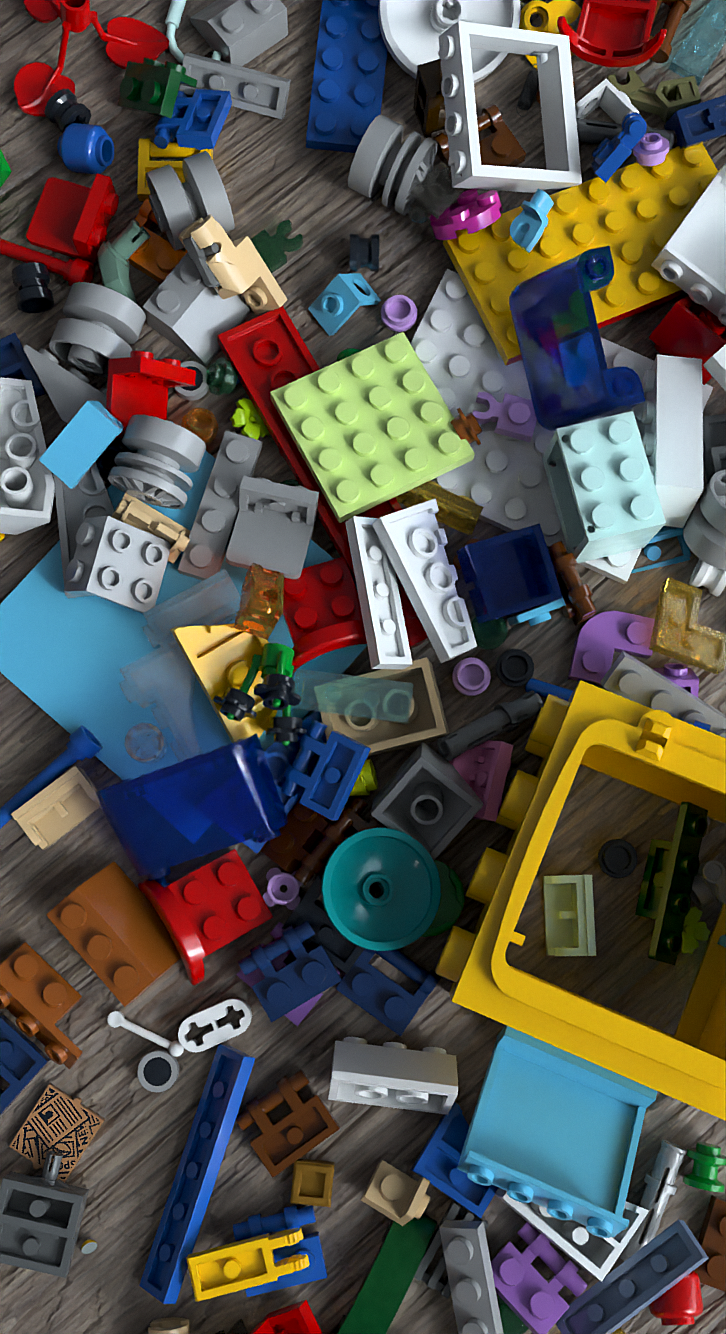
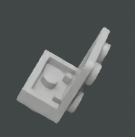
M243 475L239 488V512L226 552V562L232 566L285 578H299L316 521L319 492L311 491L302 486H289L272 482L266 478H253Z
M110 516L85 518L84 523L81 524L76 534L77 547L74 558L68 564L65 572L67 582L64 592L75 596H97L143 614L152 613L169 558L170 543L167 540Z

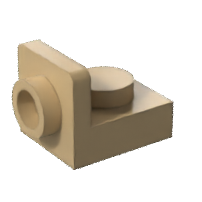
M382 1160L378 1163L361 1201L403 1226L414 1217L419 1219L424 1213L430 1200V1196L426 1194L430 1181L424 1177L416 1181Z

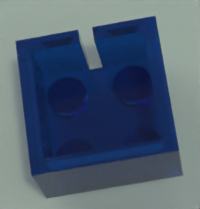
M540 523L471 543L456 551L466 584L473 582L475 589L468 592L478 624L563 598Z

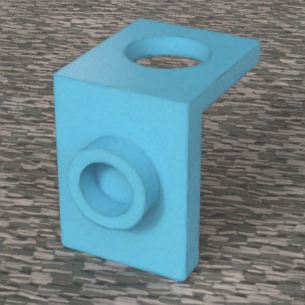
M360 273L337 274L308 309L330 336L334 335L360 306L378 305L381 299ZM354 283L357 284L358 286H360V287L364 290V292L366 293V295H364L363 293H361V292L356 288V286L354 285Z
M549 562L534 568L547 603L508 618L510 626L528 620L530 626L551 619L549 611L566 605Z

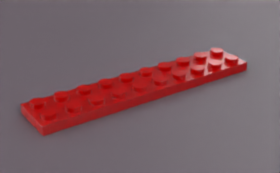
M282 305L278 309L271 310L217 335V342L299 485L311 491L319 492L317 516L339 555L346 561L350 573L356 582L346 521L338 522L270 398L271 391L320 370ZM394 497L356 516L380 518L403 509ZM396 573L409 647L412 649L428 641L429 638Z

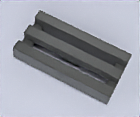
M454 1200L450 1203L431 1237L414 1276L415 1279L425 1282L431 1289L438 1290L447 1299L451 1294L448 1275L444 1282L440 1280L446 1269L444 1252L432 1274L426 1272L428 1265L442 1242L439 1227L445 1220H454L457 1213L463 1216L461 1221H483L485 1231L489 1225L488 1221L482 1217L475 1216Z

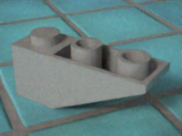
M27 344L25 345L23 350L65 426L68 425L87 401H99L106 409V388L102 387L98 391L88 384L90 382L89 379L78 370L71 368L67 371L59 366L58 359L50 352L42 348L37 352Z

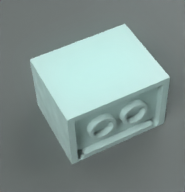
M633 411L556 429L542 461L568 553H573L578 564L644 548L666 524Z

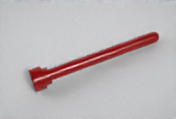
M0 238V254L25 263L35 262L44 264L50 272L63 276V279L69 283L70 287L74 283H92L95 267L89 261L77 258L66 262Z

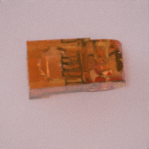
M253 562L246 573L242 585L240 610L235 618L234 628L268 640L283 613L284 574L265 569Z

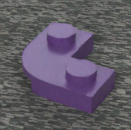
M606 611L595 615L585 623L576 637L568 679L582 680L590 684L602 686L600 681L611 668L614 651L620 653L624 651L629 655L649 659L653 653L659 620L620 611Z

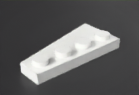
M435 498L380 517L372 525L440 662L443 663L477 647L465 601L457 595L455 581L458 580L455 566L448 563L444 549L448 541L444 528L439 529L435 513L439 509Z

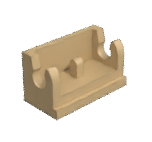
M74 766L11 813V815L34 845H39L42 850H45L105 805L107 801L84 770Z

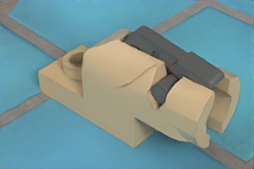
M209 214L205 220L202 217L196 220L179 234L178 238L186 248L191 260L195 262L207 287H214L222 300L242 294L255 315L278 309L288 300L250 238L245 236L231 241L223 227L214 219L212 214Z

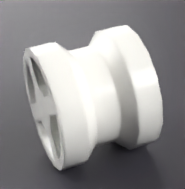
M699 559L689 584L694 587H706L710 594L718 597L726 586V571L713 567Z

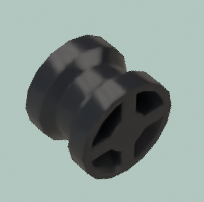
M62 89L56 92L45 106V116L52 123H58L59 130L62 133L72 123L89 124L91 119V111L84 104L77 103V97L69 89Z
M350 234V272H357L360 268H368L371 272H379V234H372L369 238H361L358 234Z

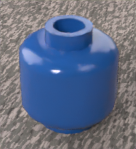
M72 123L65 128L63 134L58 139V153L62 157L66 168L72 172L101 174L111 165L114 159L113 140L108 136L106 130L99 125Z

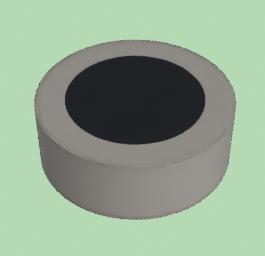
M195 361L181 363V367L196 371L195 386L174 387L175 392L181 398L189 401L202 398L210 387V379L206 368Z
M157 1049L149 1052L138 1065L137 1074L139 1082L148 1091L156 1093L166 1091L178 1078L179 1064L177 1059L166 1050Z

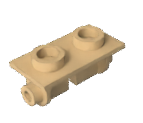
M125 492L111 516L167 540L171 545L168 562L172 564L175 563L181 551L185 550L190 541V530L137 498L130 496L127 492Z

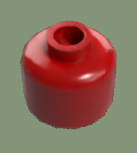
M692 1271L649 1304L650 1313L654 1317L660 1318L663 1326L695 1324L694 1317L701 1315L703 1312L700 1280L695 1271Z

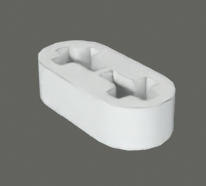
M230 998L186 1018L180 1025L178 1031L179 1042L186 1050L196 1053L238 1036L246 1031L251 1023V1008L247 1002L240 998ZM228 1006H233L235 1011L243 1010L245 1016L240 1019V1027L235 1028L232 1022L219 1027L217 1020L228 1014ZM196 1022L198 1027H203L210 1023L213 1026V1030L204 1034L202 1037L203 1043L198 1044L196 1039L189 1040L186 1034L191 1030L190 1023Z

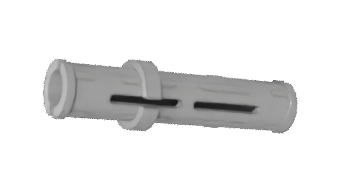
M662 1139V1145L652 1172L646 1173L644 1182L647 1185L639 1207L647 1209L649 1212L621 1252L620 1258L623 1261H626L654 1239L669 1196L675 1195L677 1186L674 1182L683 1157L687 1152L686 1149L675 1143Z

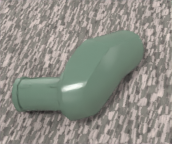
M132 219L131 223L113 242L109 240L107 242L103 241L97 255L103 286L126 296L138 304L129 279L130 266L128 264L130 262L128 258L150 238V235L143 226L140 228V224L135 219Z

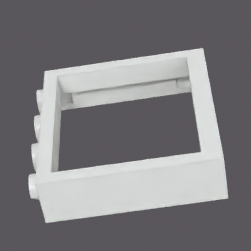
M457 21L438 36L440 49L438 55L441 59L442 70L441 91L445 102V131L448 135L450 155L448 166H451L452 187L535 193L537 189H541L547 194H554L582 184L569 36ZM470 48L536 56L547 170L481 165Z

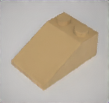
M426 657L412 661L413 665L406 669H381L314 687L322 722L327 725L325 730L327 740L332 731H338L371 748L368 756L419 746L422 742L425 744L434 742L438 738L449 734L433 667L429 659Z

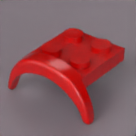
M584 0L576 32L568 25L565 17L559 16L557 20L560 35L569 36L570 51L575 56L586 62L605 67H632L644 63L659 50L667 32L666 29L661 28L659 33L649 40L658 0Z
M343 557L303 568L301 576L297 579L281 576L271 578L293 643V673L306 662L324 653L347 646L367 644L358 592Z
M236 849L166 887H163L151 878L138 883L139 890L149 899L171 935L185 965L189 982L194 986L204 979V957L273 918Z

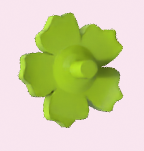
M246 398L237 401L236 405L238 408L230 418L232 426L243 427L241 433L252 439L258 440L259 436H269L270 433L252 401Z
M696 906L690 907V911L685 917L681 949L683 954H693L694 949L699 947L697 940L707 941L711 933L705 922H698L702 916V911L698 910Z

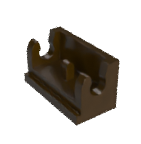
M441 59L417 65L413 108L424 138L431 137L433 132L445 129L446 118H439L440 110H445L444 96L441 91Z

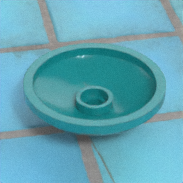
M372 828L348 837L333 851L322 875L321 896L328 919L346 940L368 950L388 951L409 945L429 928L438 911L441 884L437 867L431 855L416 839L395 829ZM372 883L380 887L381 893L378 898L372 897L369 893V887Z

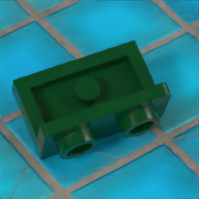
M144 58L143 63L128 61L124 78L120 84L118 106L132 111L171 119L179 85L196 88L198 80L185 75L186 68L172 62L165 61L164 65L149 58Z

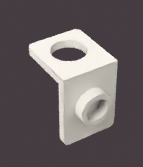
M607 79L578 101L575 106L576 118L584 119L600 106L617 124L622 123V119L627 113H639L631 104L629 97L624 92L618 91Z

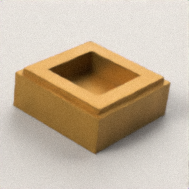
M300 1158L294 1162L290 1203L330 1207L335 1162Z

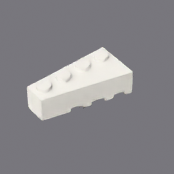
M657 354L652 368L646 369L643 376L642 391L647 392V398L642 411V423L645 424L642 443L666 521L664 526L683 528L704 489L702 359Z

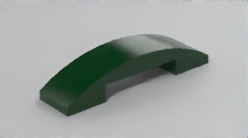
M422 1214L419 1219L414 1217L402 1226L391 1219L382 1237V1244L347 1314H343L334 1334H386L422 1261L436 1227V1220Z

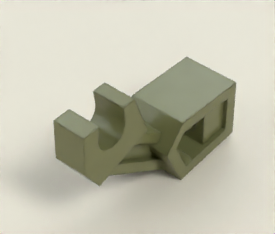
M634 70L627 72L626 85H621L616 81V74L608 75L607 80L618 91L624 92L629 97L631 104L635 108L657 114L664 123L676 111L701 102L695 76L661 81L656 91L646 88Z

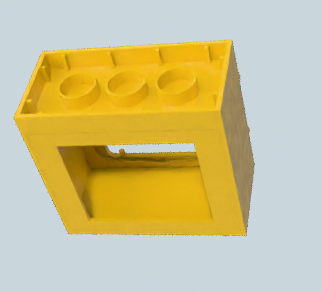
M580 680L568 701L548 694L538 714L524 750L542 757L543 760L536 777L517 770L514 779H512L498 813L496 823L514 830L505 854L488 847L482 853L465 896L483 903L484 907L473 933L457 926L452 927L435 969V974L453 981L449 991L452 1002L726 1121V947L717 944L720 936L726 934V905H722L674 1036L512 967L506 962L505 953L509 941L520 946L524 943L526 936L515 932L514 929L579 765L678 805H681V802L695 804L708 810L707 817L726 824V738L674 718L665 711L654 710Z

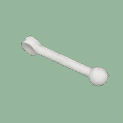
M114 1011L108 1016L107 1021L111 1027L122 1026L167 1048L174 1057L182 1055L184 1051L179 1041L171 1042L126 1020L120 1011Z

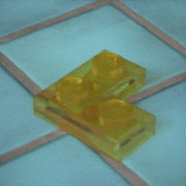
M667 578L661 585L649 650L714 674L725 670L726 634L697 624L703 590L675 579Z

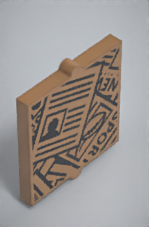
M50 1083L9 1147L32 1161L34 1169L40 1167L43 1169L46 1151L64 1154L57 1179L65 1183L105 1119L81 1104L82 1099L80 1097L74 1099Z

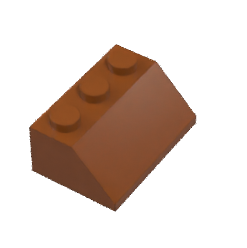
M113 861L74 889L46 914L124 1007L133 1003L181 959L179 951L159 914L149 899L139 890L116 861Z

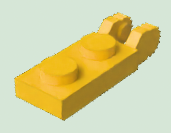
M302 1229L284 1230L271 1236L267 1233L189 1254L186 1260L195 1301L199 1302L277 1281L279 1276L308 1267L310 1264L307 1254H296L276 1263L273 1249L294 1245L303 1240Z

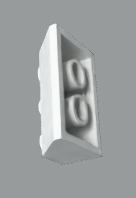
M346 1037L343 1041H335L328 1100L448 1115L458 1095L457 1060L455 1055H447L446 1050L437 1047H425L422 1051L408 1050L406 1045L398 1042L383 1043V1046L368 1045L365 1039L358 1037Z

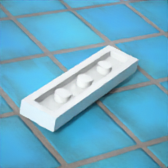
M353 516L345 524L371 668L406 669L413 665L396 573L372 525L379 518Z

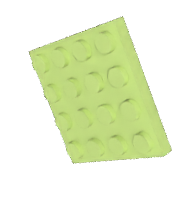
M404 332L270 392L271 401L339 523L474 459L475 453L467 439H460L451 424V421L454 419L453 415Z

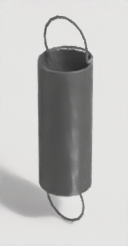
M531 70L517 102V106L520 107L519 109L527 110V113L539 86L538 71Z

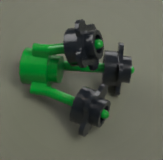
M278 643L265 644L262 655H253L251 667L240 689L227 687L222 697L214 696L213 701L222 706L220 712L229 720L241 722L245 717L255 719L257 713L252 708L256 701L247 693L258 671H261L263 683L257 684L254 687V694L263 699L265 707L273 710H282V717H271L270 728H267L266 735L274 736V742L282 743L284 746H288L289 743H297L298 736L306 734V729H302V718L291 717V706L299 705L301 702V696L294 693L295 682L292 679L294 650Z

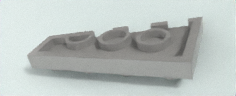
M96 461L73 489H70L53 473L64 588L67 582L65 572L68 564L74 558L77 547L76 534L79 527L84 523L85 518L111 517L115 511ZM65 592V596H66L67 598L84 597V596H75V595H72V594H69V593Z

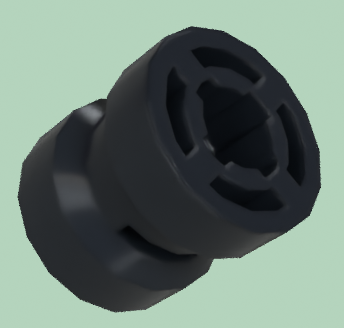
M29 262L20 264L12 270L13 283L19 290L15 297L20 311L25 313H41L50 310L54 306L53 293L48 289L51 279L46 265Z

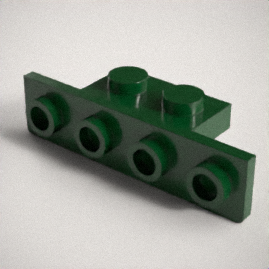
M681 802L673 842L651 839L635 915L656 920L648 958L671 965H676L677 955L682 949V932L685 917L690 911L692 884L694 876L699 869L698 856L702 837L706 834L708 826V810L690 802Z

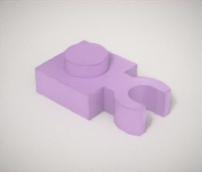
M478 392L476 402L484 404L488 408V411L484 413L473 410L472 414L478 424H486L490 421L496 422L494 433L527 442L531 441L541 406L540 402L505 393L503 402L500 403L491 394Z

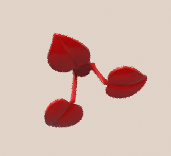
M23 0L25 9L32 18L42 23H50L59 17L62 20L63 31L55 70L48 64L34 62L26 64L16 74L14 92L18 107L26 114L45 117V106L56 92L62 89H69L75 95V84L72 79L61 75L64 68L70 31L74 33L83 32L92 23L100 39L108 42L106 45L108 59L116 66L125 70L128 61L143 63L144 58L156 60L168 48L169 39L154 27L130 17L111 19L107 25V33H105L98 21L97 12L90 11V0Z

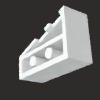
M498 1188L495 1193L498 1198L548 1238L586 1272L601 1282L649 1212L647 1209L626 1201L622 1217L630 1220L628 1227L615 1237L602 1238L591 1234L586 1230L585 1225L572 1219L560 1220L552 1217L547 1213V1208L533 1202H518L510 1198L506 1190Z

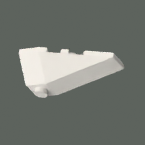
M0 377V533L18 535L50 522L55 484L52 472L39 461V458L47 448L32 381Z

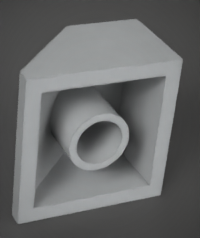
M216 0L190 18L192 25L210 47L222 54L221 60L223 62L241 67L288 36L287 8L280 0Z
M188 252L142 306L147 323L151 328L205 367L221 349L217 342V335L240 325L250 313V309L238 295L222 300L214 287H207Z
M422 742L374 797L371 815L387 828L401 831L416 839L428 851L434 861L482 808L483 802L452 764Z

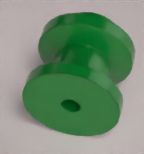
M697 1142L696 1148H687L686 1155L694 1160L692 1173L684 1174L682 1182L702 1190L724 1192L725 1185L717 1179L718 1168L726 1165V1156L721 1154V1147L710 1143Z

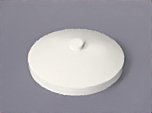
M379 0L378 5L379 26L384 43L396 63L415 79L417 65L440 59L438 55L440 50L438 36L457 21L519 29L521 15L520 0ZM470 48L473 82L476 83L491 74L508 53Z

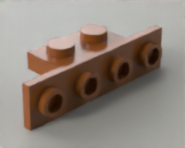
M24 942L0 965V1009L6 1008L16 1017L15 1021L20 1030L29 1037L35 1036L45 1046L44 1050L53 1062L58 1065L64 1064L70 1070L83 1052L55 1025L80 1001L82 996L37 952Z

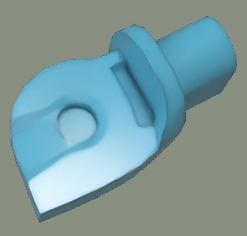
M537 189L530 202L525 200L522 202L521 207L523 211L515 217L510 226L512 239L528 253L536 245L545 227H547L549 219L546 215L554 204L550 196L541 189Z

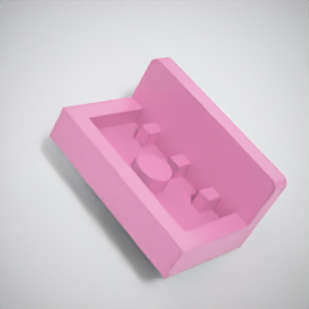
M488 740L449 761L483 802L482 808L474 815L473 819L496 822L498 811L502 804V793L507 772L511 766V754L514 745L502 741Z

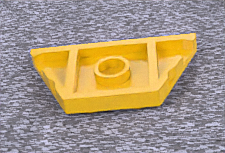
M259 623L178 626L170 629L240 758L245 761L248 760L254 753L252 748L263 731H267V728H270L271 717H276L278 711L265 707L263 699L254 694V687L257 684L263 683L261 678L262 672L258 671L247 693L256 701L252 708L257 713L255 719L245 717L241 722L229 720L220 712L222 706L215 703L213 698L215 695L222 697L227 687L239 690L251 667L253 655H262L263 646L269 642Z

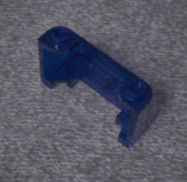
M610 246L585 251L522 281L511 291L509 306L535 416L538 423L547 430L556 431L558 428L617 415L646 402L642 383L638 374L633 369L628 367L608 369L590 292L607 286L614 275V263Z
M257 733L149 773L122 780L95 792L102 812L138 876L147 875L149 881L170 874L171 866L255 837H257L258 843L274 839L281 835L279 828L289 822Z

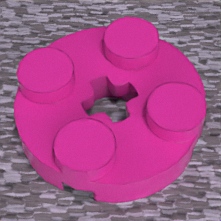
M471 189L459 194L456 197L458 202L450 206H439L428 213L435 238L438 240H450L457 238L456 230L467 229L468 234H471L491 225L501 217L500 211H503V207L497 190H491L478 195L477 189Z

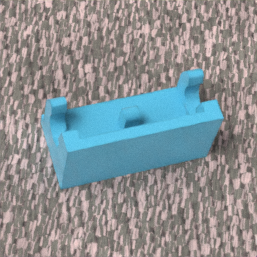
M87 401L39 458V461L70 489H73L115 437L122 432L124 426L99 401Z

